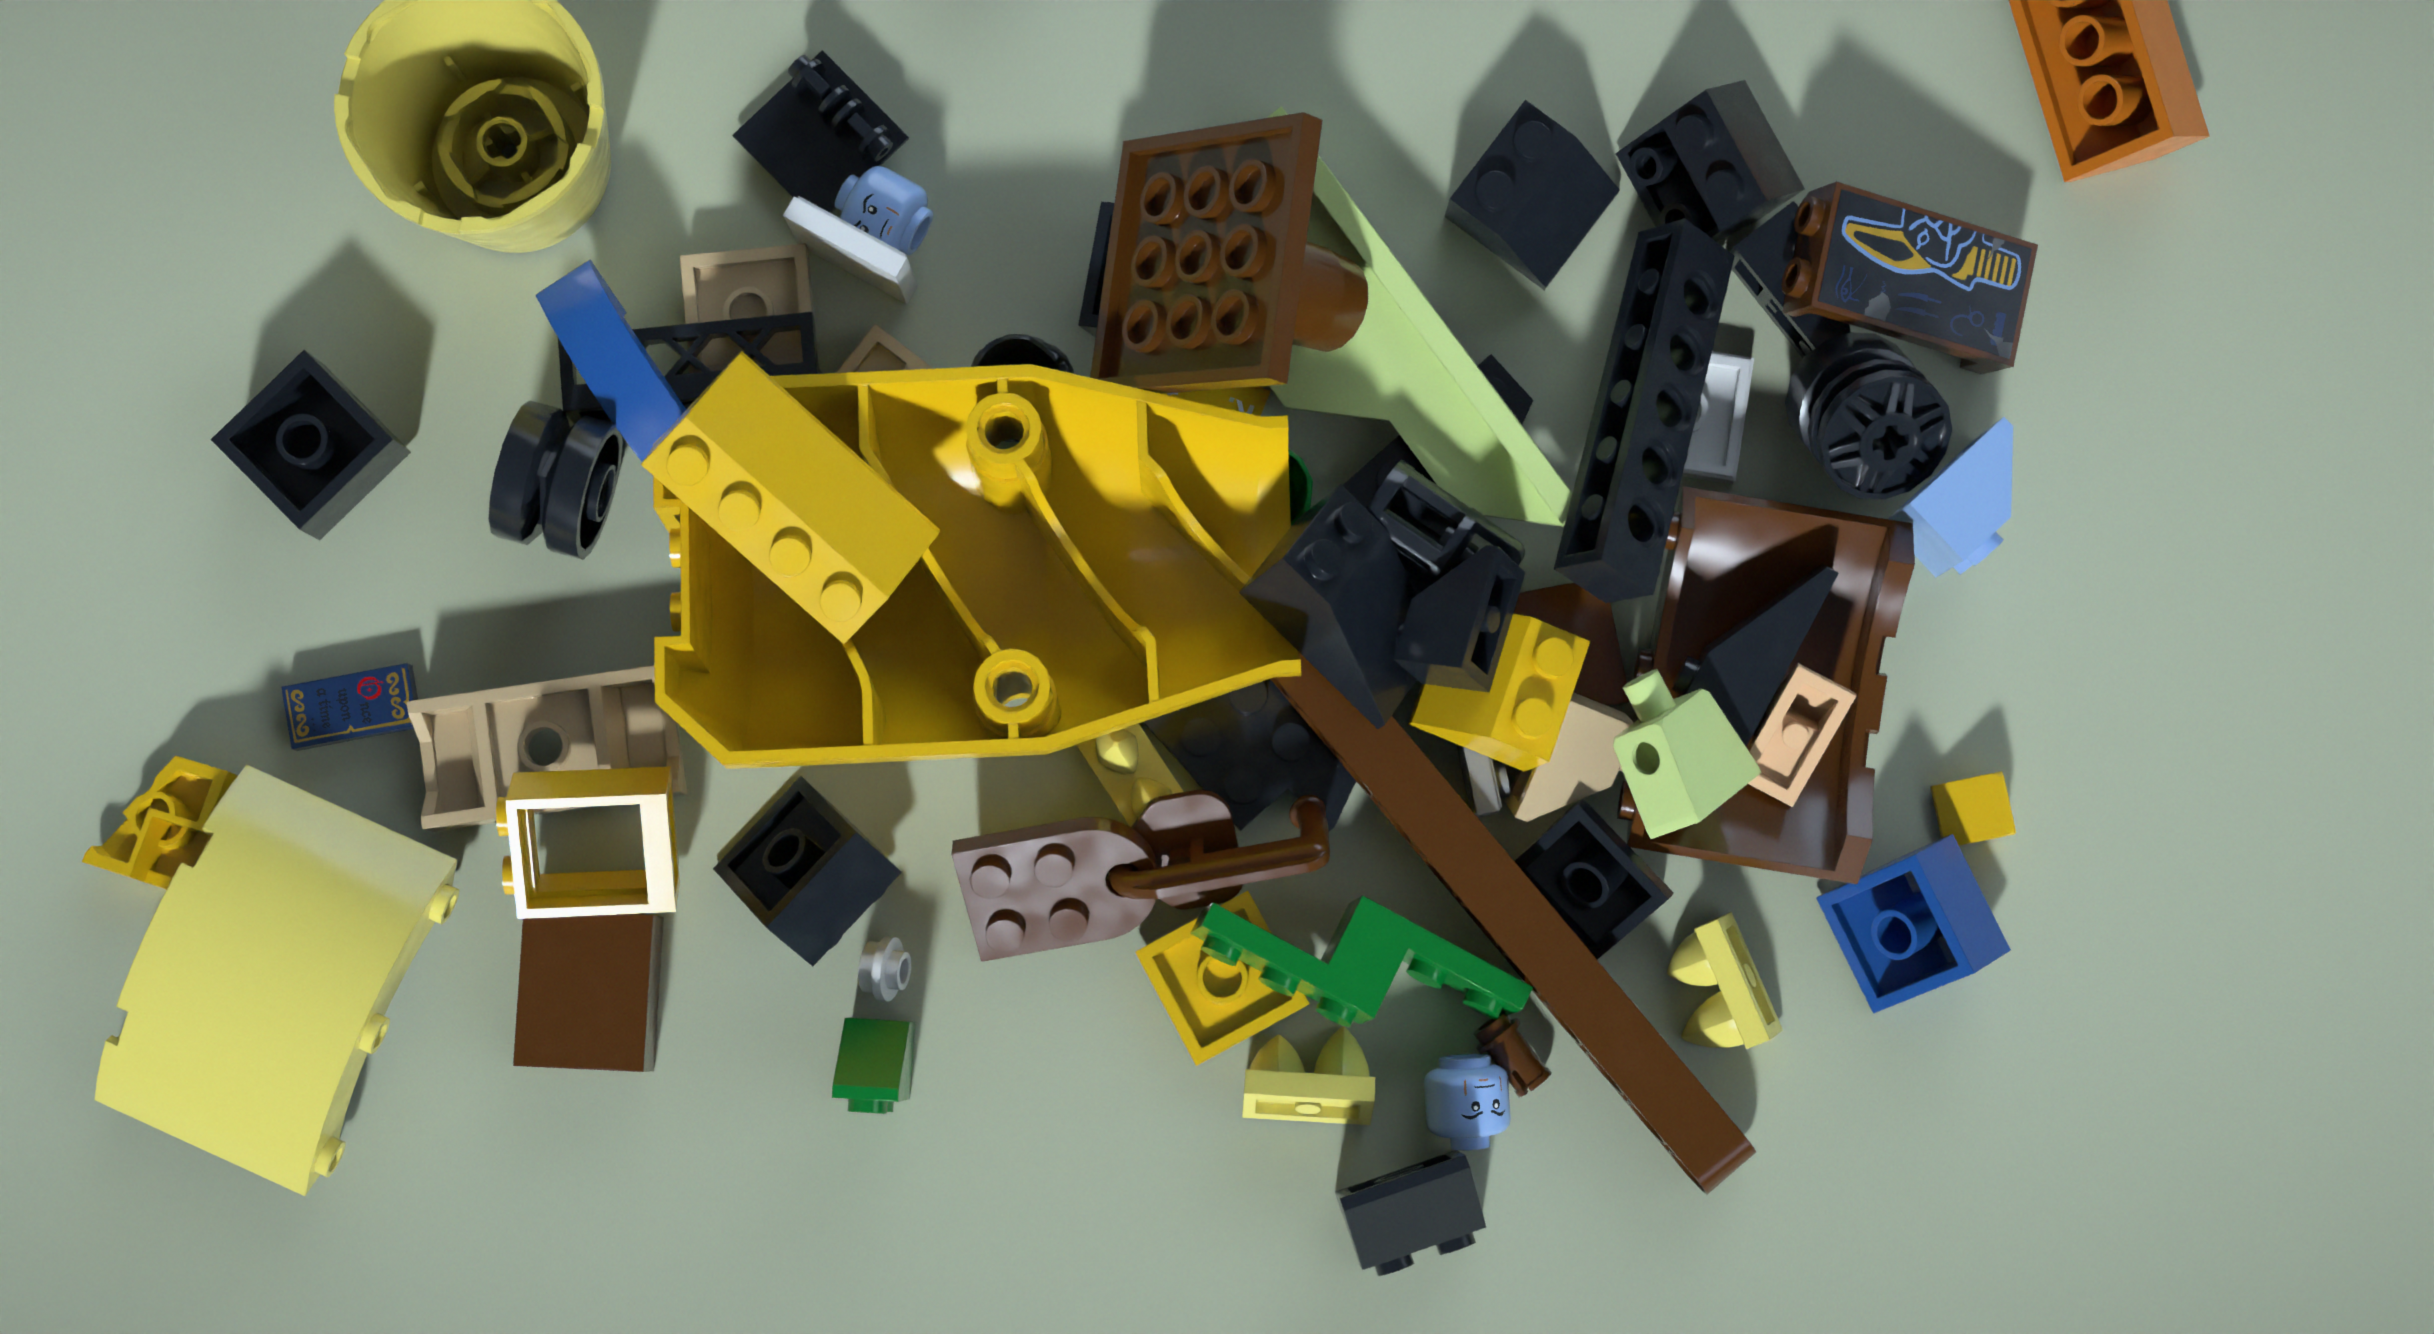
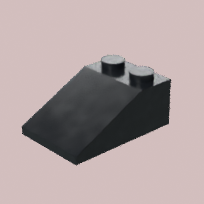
M1340 484L1294 522L1239 593L1377 729H1380L1387 723L1417 681L1414 676L1393 660L1396 651L1397 631L1400 625L1405 622L1411 599L1416 596V593L1387 529Z

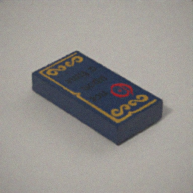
M408 663L281 687L292 750L301 751L414 729L408 715L407 701L418 700L413 665Z

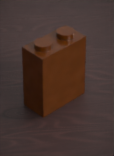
M638 913L523 918L513 1066L631 1072L654 1071L664 917Z

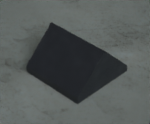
M1584 799L1574 803L1514 860L1597 960L1674 894Z

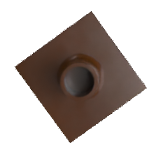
M1301 112L1123 141L1090 378L1160 394L1282 385L1288 382L1292 345L1330 352L1343 347L1354 337L1364 320L1368 305V283L1364 272L1352 260L1326 247L1307 241L1322 119Z

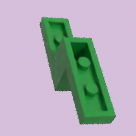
M1363 895L1348 904L1321 960L1215 903L1210 904L1201 911L1190 933L1204 941L1201 949L1211 957L1232 966H1236L1238 960H1241L1261 971L1258 979L1267 987L1287 996H1294L1297 990L1319 1002L1315 1009L1319 1014L1346 1027H1351L1353 1021L1362 1024L1375 1018L1402 961L1409 964L1406 972L1414 979L1438 989L1442 987L1443 983L1465 994L1463 1003L1467 1007L1493 1019H1497L1502 1011L1508 1016L1523 1010L1533 989L1529 984Z

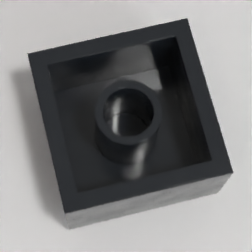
M303 350L210 439L299 530L319 541L411 453L322 362L306 350Z

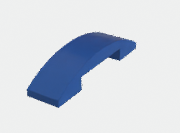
M590 259L538 292L535 296L582 378L611 421L616 423V428L641 462H643L653 444L686 411V408L625 320L624 316L627 312Z

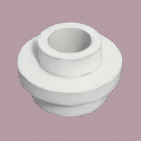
M886 936L880 942L869 941L865 945L859 962L858 978L863 992L873 993L877 1000L889 1002L896 996L898 990H904L909 982L911 957L908 952L903 951L899 938Z

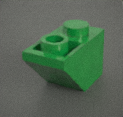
M845 1018L832 1085V1098L848 1099L847 1111L877 1114L893 1112L894 1102L910 1099L915 1022Z

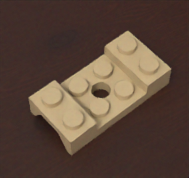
M654 665L407 701L408 715L420 742L426 790L421 813L422 829L438 832L496 823L497 798L507 797L512 775L516 772L671 766L673 797L687 795L678 723L655 703ZM545 729L554 730L562 741L561 754L555 762L549 765H537L530 757L529 743L532 737L539 731ZM585 807L536 808L533 811L534 815Z

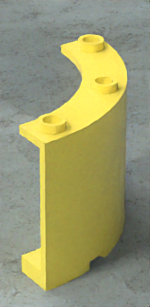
M246 765L203 825V831L210 834L211 839L195 866L191 867L181 862L146 930L116 1007L128 1013L119 1036L111 1035L105 1041L94 1100L306 1196L320 1175L328 1178L339 1164L346 1146V1142L340 1140V1134L359 1073L367 1053L374 1054L377 1051L390 1025V1018L384 1015L412 960L435 922L443 925L450 917L457 903L459 889L453 887L457 859Z

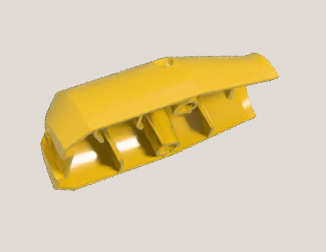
M1033 364L770 376L940 529L938 536L892 595L845 644L840 642L653 476V508L669 533L671 565L673 568H680L681 592H672L670 595L671 627L673 632H681V636L654 637L655 703L726 769L1047 755L1273 677L1301 676V659H1299L1298 651L1239 593L1291 527L1288 415L1261 417ZM1008 439L1020 441L1012 448H996L1002 441ZM1019 698L1028 699L1019 706H1004L1011 700Z

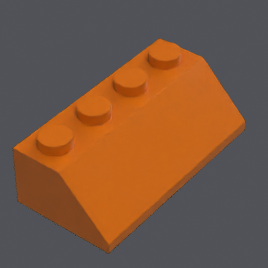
M2009 0L2064 182H2073L2151 161L2210 137L2167 0Z

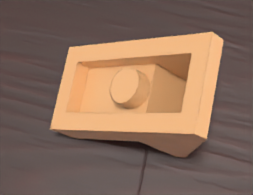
M1797 663L1776 690L1766 709V717L1747 748L1762 772L1748 784L1793 807L1856 698V693Z

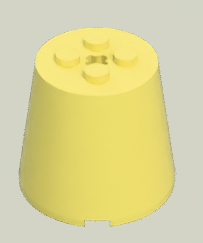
M384 0L358 27L344 53L347 60L341 75L338 94L334 93L335 122L339 140L349 164L364 186L381 203L408 221L483 248L507 253L532 252L550 247L571 236L588 221L603 198L611 169V150L603 80L596 55L585 33L572 15L557 0ZM514 144L518 152L506 160V157L501 152L506 146Z

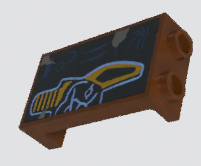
M1837 181L1808 192L1796 212L1794 227L1798 233L1794 257L1788 263L1782 278V292L1786 294L1783 305L1784 314L1793 317L1807 313L1817 314L1961 358V369L1978 374H1986L2014 367L2038 244Z

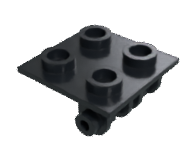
M822 50L812 60L806 55L796 59L788 69V74L792 79L732 136L792 197L798 198L800 196L832 213L836 209L835 200L838 192L850 175L854 174L860 178L870 168L881 166L909 140V137Z

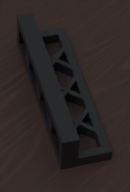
M812 312L632 329L645 349L649 345L666 344L681 356L664 377L686 410L723 371H712L696 358L712 339L730 338L744 350V353L751 360L754 358L763 366H760V368L769 376L822 374L818 366L815 322ZM801 331L803 362L776 365L760 352L775 333ZM759 334L751 344L741 337ZM558 338L563 411L574 424L585 415L612 422L588 385L577 384L576 367ZM694 341L687 350L677 342ZM690 364L699 371V373L682 374Z

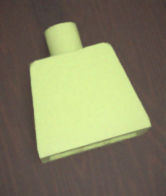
M1658 669L1647 672L1622 687L1639 719L1614 737L1613 748L1650 839L1701 822L1762 773L1710 692L1698 689L1673 699Z

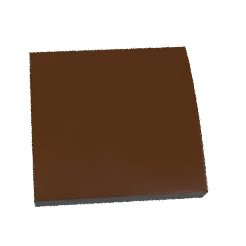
M1574 582L1519 593L1513 614L1536 618L1590 641L1573 693L1609 707L1630 702L1622 688L1627 684L1610 603H1604Z

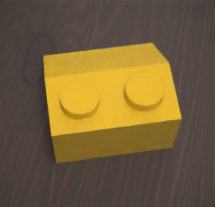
M1513 614L1490 693L1422 684L1408 724L1524 772L1548 763L1554 751L1590 641L1536 618Z

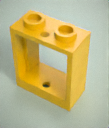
M671 766L513 773L507 797L497 798L496 823L498 835L509 836L511 856L503 857L502 880L505 895L515 894L518 919L676 912L680 873ZM640 804L645 857L644 870L540 874L533 809Z

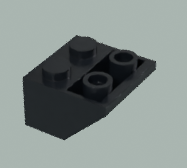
M1745 80L1705 89L1615 153L1655 227L1686 218L1716 242L1758 221L1805 190Z

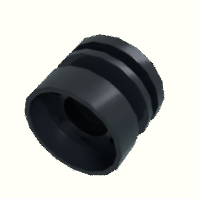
M1850 332L1826 340L1804 357L1790 378L1785 399L1789 425L1836 485L1858 498L1885 500L1911 491L1932 475L1947 452L1952 433L1949 406L1937 389L1916 369L1910 359L1895 343L1875 333Z

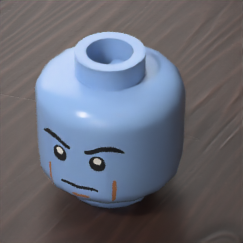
M883 166L870 168L860 178L854 174L850 175L843 183L835 200V208L842 211L840 216L842 220L907 255H912L921 245L933 220V211L927 208L928 198L926 191L918 184Z
M1458 1054L1440 1057L1439 1067L1434 1068L1425 1076L1424 1090L1427 1127L1431 1133L1439 1137L1450 1138L1452 1150L1489 1148V1136L1505 1131L1510 1125L1508 1075L1502 1067L1491 1064V1056L1489 1054Z

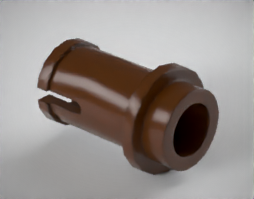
M1502 1011L1497 1019L1490 1018L1473 1035L1479 1041L1476 1047L1480 1054L1487 1052L1494 1063L1507 1072L1508 1081L1515 1089L1516 1095L1520 1098L1528 1093V1088L1530 1091H1533L1541 1085L1552 1072L1548 1067L1544 1066L1517 1028L1521 1024L1517 1018L1510 1020L1507 1014Z

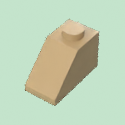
M1573 693L1550 762L1526 772L1518 770L1510 788V797L1505 799V803L1513 815L1518 819L1528 822L1611 787L1618 771L1623 772L1613 748L1614 737L1634 722L1624 712Z

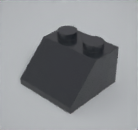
M1525 99L1450 197L1444 217L1545 291L1618 195L1620 189L1575 135Z
M802 776L791 785L713 868L758 920L812 967L829 949L833 948L840 941L843 934L875 901L882 897L890 884L902 873L872 841Z
M1458 1150L1335 1191L1362 1270L1375 1266L1378 1276L1387 1275L1412 1266L1415 1263L1411 1253L1436 1245L1439 1255L1468 1247L1476 1243L1473 1232L1486 1228L1467 1157Z

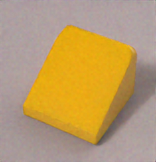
M2002 771L1930 786L1941 839L1953 834L1960 846L2015 835L2014 819Z

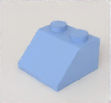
M2005 417L1976 437L1888 518L1890 520L1913 523L1914 554L1935 578L1951 568H1954L1961 575L1972 565L1976 566L2004 540L1996 531L2011 518L2013 425Z

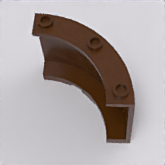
M1683 486L1677 512L1674 511L1665 549H1668L1657 601L1649 649L1639 647L1633 679L1658 669L1672 698H1678L1679 694L1670 689L1687 656L1698 660L1704 647L1823 563L1839 574L1781 683L1799 663L1856 693V698L1793 807L1747 784L1701 822L1650 839L1628 783L1623 781L1618 800L1617 819L1628 820L1627 845L1630 848L1858 884L1873 841L1875 769L1866 767L1869 734H1877L1880 729L1888 677L1885 673H1879L1886 637L1896 638L1904 600L1915 566L1913 523ZM1765 711V713H1764L1762 719L1760 720V722H1759V724H1758V726H1757V728H1756L1754 734L1752 735V737H1751V739H1750L1748 745L1746 746V748L1749 747V745H1750L1752 739L1754 738L1756 732L1758 731L1760 725L1762 724L1764 718L1766 717V711Z

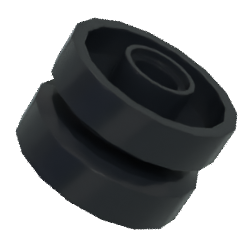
M528 401L522 405L509 427L494 472L488 518L491 533L502 539L529 545L543 532L546 547L552 552L584 560L591 554L607 520L621 465L623 440L621 433L616 428V423L585 415L570 427L567 415L561 408L534 401Z

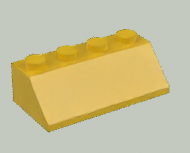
M743 351L729 363L662 435L641 463L648 472L843 644L892 595L940 533V529Z

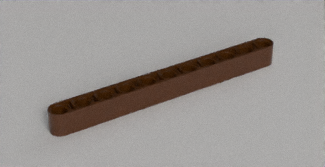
M1298 652L1299 659H1301V676L1273 677L1270 680L1525 983L1533 987V993L1696 1186L1708 1195L1756 1153L1750 1141L1393 716L1390 717L1384 726L1377 729Z

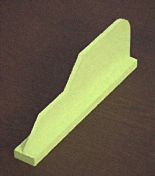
M1281 106L1267 118L1288 114ZM1318 154L1307 241L1326 247L1352 260L1363 270L1368 283V305L1362 324L1354 337L1343 347L1325 352L1292 345L1287 384L1269 385V387L1287 409L1391 422L1435 483L1468 507H1473L1482 513V516L1564 527L1573 492Z

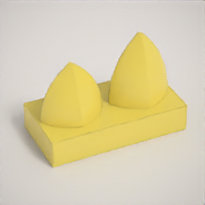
M1139 723L1076 745L1130 827L1154 798L1184 792Z
M1732 912L1712 919L1695 928V932L1686 937L1675 950L1670 960L1667 974L1680 982L1690 985L1711 986L1718 984L1721 991L1708 998L1694 1011L1681 1034L1682 1039L1709 1048H1729L1744 1044L1745 1048L1749 1049L1771 1040L1783 1031Z
M1344 1026L1340 1027L1323 1046L1316 1061L1314 1073H1305L1302 1061L1293 1046L1283 1036L1276 1035L1258 1051L1251 1063L1250 1070L1245 1069L1242 1118L1371 1125L1375 1103L1376 1077H1370L1368 1063L1362 1048L1356 1038Z

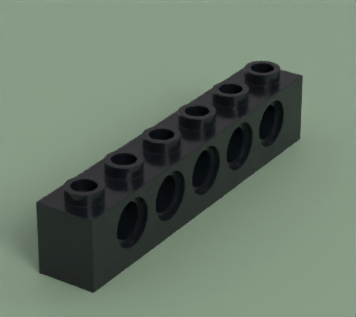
M1686 218L1638 232L1554 565V570L1604 603L1654 595L1735 256Z

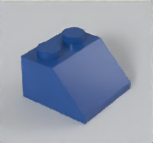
M1953 834L1861 875L1858 884L1845 883L1816 898L1873 1014L1972 975L2011 951Z

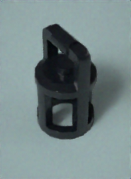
M1402 459L1392 469L1366 507L1387 529L1403 567L1421 579V582L1428 587L1479 550L1480 547L1471 542L1476 534L1493 546H1498L1518 566L1525 556V548L1520 541L1483 517L1482 513L1473 507H1468L1414 470L1413 466ZM1392 504L1440 535L1439 541H1434L1389 509Z

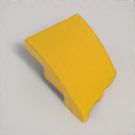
M175 755L154 778L151 788L145 794L137 796L122 812L127 819L102 846H91L85 852L82 862L167 890L181 862L191 867L195 866L211 839V835L205 833L202 827L238 775Z

